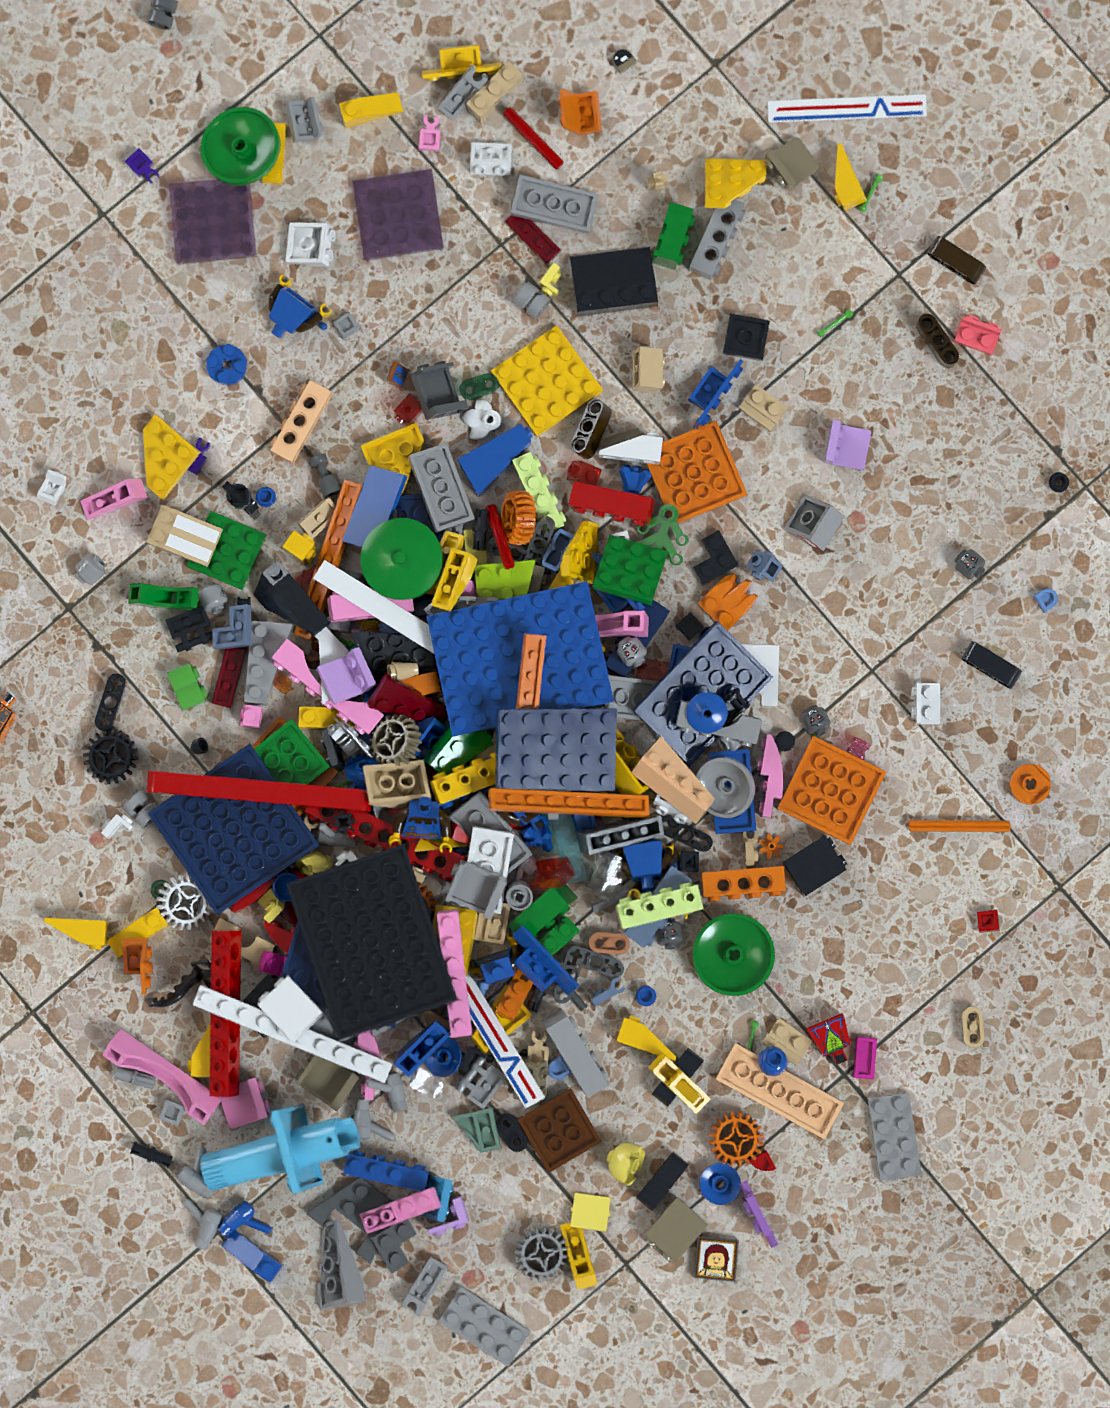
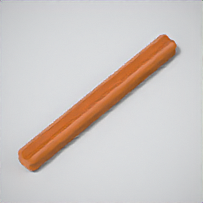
M910 820L908 828L909 831L1009 832L1010 821Z

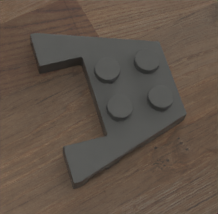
M358 1178L309 1211L307 1215L322 1226L333 1210L336 1209L366 1233L360 1214L392 1201L366 1180ZM384 1228L368 1233L367 1239L356 1251V1254L369 1264L372 1263L377 1250L370 1237Z

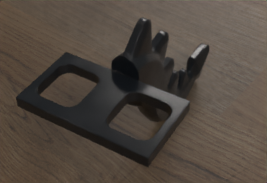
M210 961L191 962L192 972L181 977V984L173 987L175 992H169L166 999L164 996L159 1000L157 997L147 999L146 1002L149 1008H163L175 1004L187 994L192 986L200 984L201 980H203L208 988H211V983L207 979L211 978ZM206 964L210 970L203 971L197 965Z

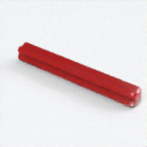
M508 107L503 112L504 117L556 170L562 167L564 161L512 107Z
M487 505L485 509L488 510L489 522L503 566L506 570L514 568L515 564L496 505Z

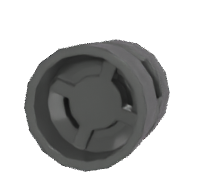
M152 0L150 6L153 9L149 10L146 23L158 29L171 30L174 19L172 14L176 12L178 1Z

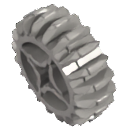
M535 1226L534 1234L528 1229L526 1231L529 1235L528 1238L524 1235L520 1236L524 1241L523 1244L521 1242L516 1243L518 1247H521V1250H514V1254H520L521 1257L515 1258V1262L522 1261V1264L518 1266V1270L525 1267L526 1270L523 1275L526 1276L529 1272L532 1273L530 1280L533 1281L535 1275H537L538 1282H542V1276H546V1281L549 1282L550 1274L556 1279L558 1276L555 1271L558 1270L563 1274L564 1270L560 1266H568V1263L563 1261V1258H569L568 1254H564L568 1247H562V1244L566 1242L565 1238L560 1241L558 1240L561 1236L560 1232L555 1236L552 1235L554 1228H551L549 1233H546V1226L542 1227V1232H539L538 1227ZM541 1237L550 1238L558 1247L546 1248ZM535 1239L536 1250L525 1255L526 1246L531 1240ZM539 1243L541 1244V1248H543L544 1252H551L548 1253V1256H545V1265L543 1264V1260H541V1257L534 1256L536 1255V1252L539 1253ZM560 1253L557 1264L549 1270L548 1258ZM526 1261H539L543 1271L531 1268Z

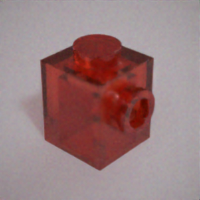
M409 393L393 410L396 415L394 419L402 426L404 424L407 426L413 424L423 413L420 402Z

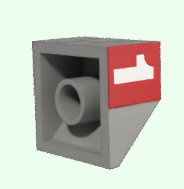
M804 495L784 530L811 547L824 551L845 516L832 505Z

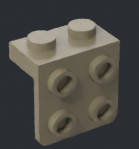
M799 137L793 138L776 151L771 149L765 155L764 162L770 171H774L778 183L785 187L787 191L819 170V164Z

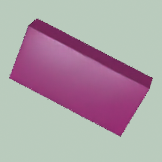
M856 1037L853 1078L874 1080L877 1038Z

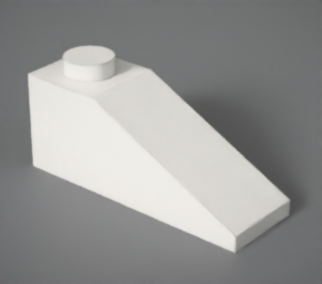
M647 433V436L641 435L600 450L599 458L660 465L663 437H659V434Z

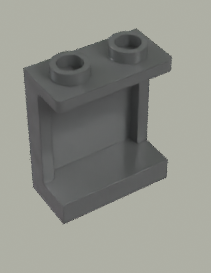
M445 361L435 363L434 366L424 364L417 367L418 370L411 374L426 420L456 415L469 408L467 400L459 401L449 371V369L454 367L453 362L446 363Z

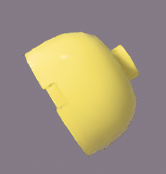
M313 850L296 861L295 865L299 869L300 874L304 873L306 876H310L313 873L331 869L333 861L329 855Z
M630 1142L622 1143L614 1151L611 1150L609 1152L607 1162H609L610 1174L615 1180L628 1186L636 1180L634 1174L636 1170L638 1172L641 1171L644 1162L645 1151L641 1150L644 1148L643 1146Z

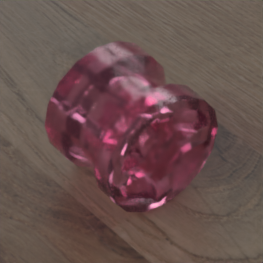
M852 737V744L850 747H847L846 752L864 760L866 757L865 752L871 745L857 737Z

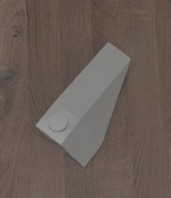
M335 1219L324 1223L321 1240V1250L324 1252L323 1263L319 1264L322 1278L321 1283H318L317 1287L320 1310L349 1307L365 1302L363 1281L340 1220Z

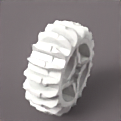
M186 874L184 881L182 875H178V882L171 877L170 882L172 885L164 882L163 885L167 890L159 889V892L164 895L163 898L157 897L156 899L162 901V904L157 905L158 909H164L161 912V916L167 915L165 918L167 923L172 920V928H175L177 923L179 930H183L184 924L188 930L191 929V923L198 927L199 923L197 920L205 922L202 914L209 915L210 912L206 911L205 908H211L209 903H206L205 897L194 881L190 882V875ZM180 886H192L197 892L186 895ZM175 891L176 900L169 907V897ZM182 897L185 899H189V903L186 907L180 905V902H182L180 901ZM200 898L199 908L194 914L193 903ZM184 910L189 918L178 919L172 912Z

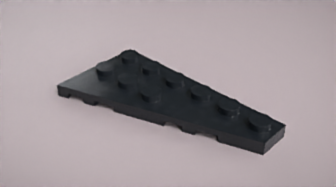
M351 629L355 648H360L376 682L373 687L379 685L385 673L387 674V665H391L392 662L417 663L418 675L438 672L435 654L401 633Z

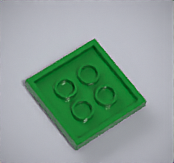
M210 511L206 522L223 529L210 563L206 567L188 561L186 567L243 591L267 534Z
M609 535L592 589L652 605L668 551Z
M292 719L254 748L276 782L309 785L330 768Z

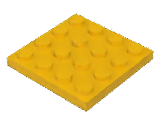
M557 325L491 370L492 375L536 437L542 435L603 392L602 387Z

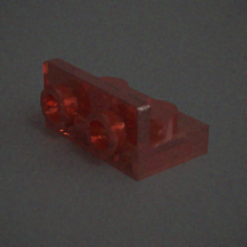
M568 857L538 860L535 864L539 872L534 875L535 878L528 884L531 890L563 887L576 874Z

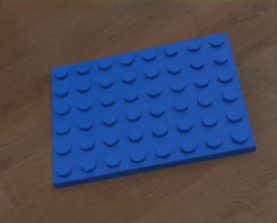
M588 581L426 616L452 737L496 728L497 709H516L524 633L546 636L538 708H589L614 702Z

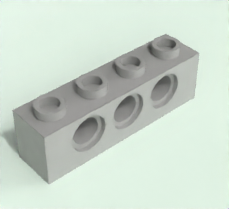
M734 199L731 201V205L725 209L715 208L690 264L689 271L709 280L712 279L713 275H718L722 266L718 263L721 257H726L730 248L727 246L729 239L733 240L738 229L735 228L737 221L741 222L746 211L743 210L744 203ZM729 216L732 222L725 224L721 221V218ZM715 234H721L724 237V240L721 242H716L713 239V236ZM713 252L716 258L708 260L705 258V254Z

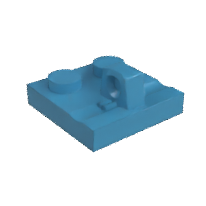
M429 1175L426 1190L432 1187L435 1188L441 1207L423 1213L421 1216L445 1222V1217L449 1213V1197L453 1192L452 1180Z

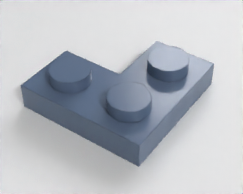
M251 605L229 606L230 627L212 629L213 649L215 650L251 646Z

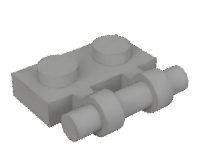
M479 1056L475 1062L472 1061L470 1064L471 1068L464 1077L462 1076L459 1079L460 1083L455 1089L461 1094L466 1087L470 1089L471 1092L467 1098L484 1110L507 1077L492 1064L487 1070L483 1069L482 1065L486 1060ZM478 1072L482 1075V1077L480 1078L478 1083L474 1085L471 1083V1080Z

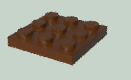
M571 1088L518 1118L520 1125L548 1173L602 1142Z

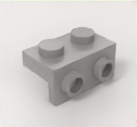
M309 97L307 100L289 101L285 104L293 143L316 141L322 136L323 125L319 120V106L315 101V97Z

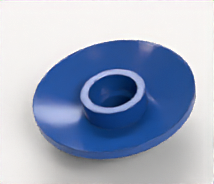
M703 692L694 696L688 703L686 710L689 724L693 729L701 733L718 731L725 724L728 715L724 700L711 692ZM705 710L711 711L710 717L703 715Z
M448 1037L425 1060L428 1070L434 1076L441 1078L449 1077L457 1071L461 1063V1049L453 1038Z
M716 1163L704 1170L700 1178L702 1195L706 1200L716 1205H725L732 1202L738 1196L741 1189L739 1185L741 1184V1179L738 1172L727 1164ZM723 1180L724 1186L718 1188L716 1182Z

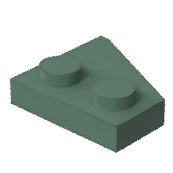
M493 1108L453 1116L456 1123L460 1125L480 1153L502 1148Z

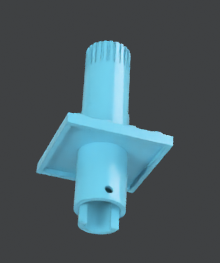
M304 1104L271 1112L270 1121L272 1127L276 1130L275 1134L202 1155L201 1170L204 1182L211 1191L266 1176L287 1173V1186L292 1191V1194L325 1184L319 1163L348 1156L351 1150L358 1149L360 1147V1137L357 1126L352 1118L341 1120L339 1117L309 1125Z

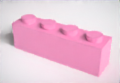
M332 592V595L327 598L330 623L376 618L336 592ZM387 598L409 613L414 611L413 599L401 601Z

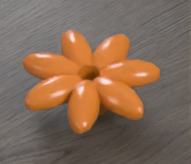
M768 833L767 841L759 840V843L765 846L759 850V853L767 852V860L772 857V854L779 858L780 853L778 850L785 848L783 844H778L781 837L777 836L773 839L771 834Z

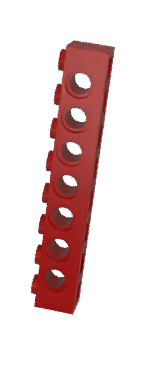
M306 807L305 813L308 814V819L317 823L322 820L327 823L330 829L334 831L338 829L337 826L333 827L331 824L336 823L333 815L341 816L340 809H334L331 817H324L322 813L324 808ZM343 810L344 815H348L351 812L352 819L357 820V823L352 824L355 831H347L348 837L354 840L357 837L365 840L363 844L375 848L377 845L384 848L383 851L390 849L389 841L382 843L378 837L384 831L388 832L390 837L394 835L392 824L363 811ZM340 820V821H339V823L341 824L340 828H343L344 825L341 823V820ZM363 823L371 825V831L368 834L360 832V826ZM402 834L399 836L401 840H406L409 843L407 853L411 865L415 862L421 865V870L429 874L432 871L439 873L438 878L450 882L454 877L451 875L454 865H459L461 859L465 860V857L452 851L450 853L445 848H443V853L440 852V849L427 850V857L420 860L416 857L415 849L420 839L423 838L401 837ZM423 839V840H425V841H427V842H429V843H431V844H433V845H435V846H437V847L440 848L439 845L434 844V843H432V842H430V841H428V840H426V839ZM398 841L392 842L391 848L396 847ZM444 857L446 859L445 867L437 868L435 866L436 858Z
M212 930L211 990L241 1001L242 930ZM210 1012L209 1097L228 1098L239 1096L240 1024Z

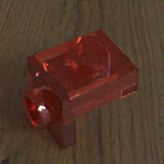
M572 461L567 470L566 480L597 486L602 469L583 461Z

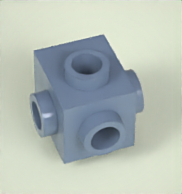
M755 550L746 568L752 572L751 576L759 581L765 579L774 582L783 565L775 559V555L766 550L764 552Z

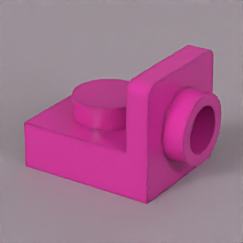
M263 950L257 970L281 976L286 956Z

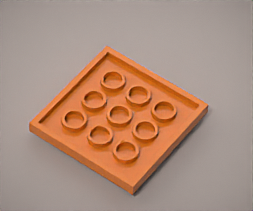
M717 420L662 442L660 465L646 463L663 505L671 504L678 509V524L748 496ZM670 510L667 511V515L669 518L672 517V512Z
M812 736L777 810L851 845L882 783L886 771Z

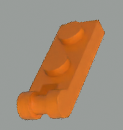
M519 968L495 1010V1013L511 1022L515 1019L533 985L530 979L527 982L520 979L521 975H526Z

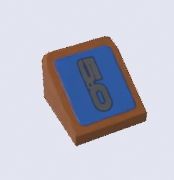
M394 361L387 377L388 384L402 388L408 374V369Z

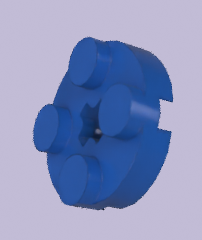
M232 344L216 347L210 352L206 360L207 371L212 380L218 384H237L246 374L247 359L244 353ZM223 361L232 362L230 370L227 368L222 369Z
M366 754L350 758L346 762V767L344 766L346 778L356 782L357 786H366L363 766L378 765L376 759L366 757Z

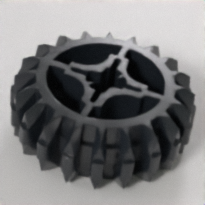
M114 729L110 730V735H108L106 730H103V737L99 733H95V737L98 740L89 739V742L93 744L92 747L85 745V749L90 750V752L83 753V757L89 758V760L83 763L84 765H91L86 770L88 773L95 771L92 774V778L95 779L100 775V783H103L106 778L107 784L110 785L112 778H114V782L118 784V777L121 776L125 781L127 778L124 773L133 774L129 770L130 766L137 768V765L133 764L132 760L137 761L139 757L132 756V754L137 753L138 749H131L135 745L134 741L127 743L130 738L129 735H125L122 739V731H119L117 736H115ZM114 740L108 749H98L102 743ZM120 742L126 749L127 760L118 755ZM114 751L113 755L120 759V761L111 759L107 762L108 758L102 753L111 754ZM95 754L103 758L102 771L98 769L95 763ZM114 764L124 765L119 771L108 773Z

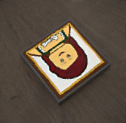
M698 1236L694 1278L735 1282L739 1240Z

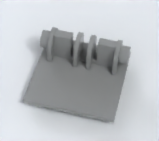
M333 718L337 723L335 725L331 724L327 728L328 734L339 744V747L346 755L354 758L358 755L357 751L360 749L372 758L368 752L370 750L369 746L358 737L357 732L344 720L340 722Z

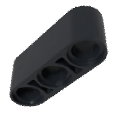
M971 641L961 658L965 663L1009 689L1014 687L1022 673L1018 667L974 641Z
M687 1048L675 1065L690 1079L704 1062V1059L690 1048ZM662 1081L651 1094L666 1107L677 1096Z
M673 1151L641 1190L636 1199L653 1211L684 1173L689 1164Z

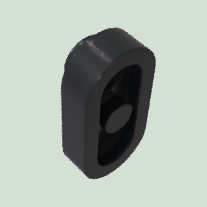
M510 1113L502 1114L497 1120V1128L510 1150L514 1152L523 1151L527 1146L528 1140L514 1115ZM510 1120L511 1126L508 1128L504 1127L503 1121ZM515 1138L521 1139L519 1146L514 1145L513 1140Z

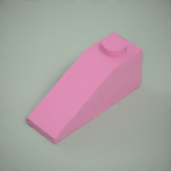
M141 478L126 479L81 500L86 519L90 520L130 506L148 497Z

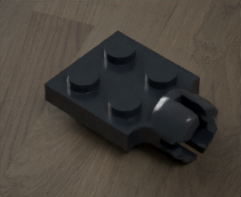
M227 481L222 486L226 493L227 501L235 509H243L254 520L260 516L258 511L260 507L251 498V492L245 485L236 484L235 482L231 485Z

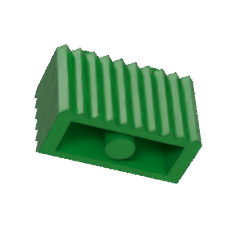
M565 917L558 925H555V928H552V931L549 930V933H546V936H543L539 943L553 956L580 930L568 917Z

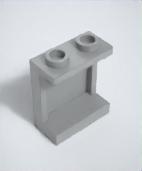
M461 859L459 865L455 864L452 869L451 875L454 877L451 883L447 882L444 888L445 901H453L482 913L483 917L491 920L506 886L507 878Z

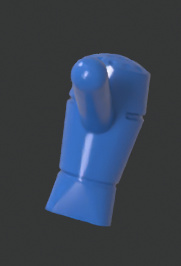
M247 1201L238 1204L218 1227L224 1236H227L243 1224L266 1234L272 1231L269 1225L251 1218L255 1214V1210Z

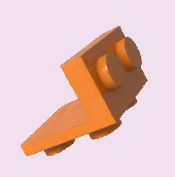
M566 89L559 91L560 123L565 130L580 136L602 131L598 91L594 90L581 94H575Z
M123 938L124 974H140L142 995H146L147 988H151V976L149 974H153V962L149 960L152 958V947H148V938Z

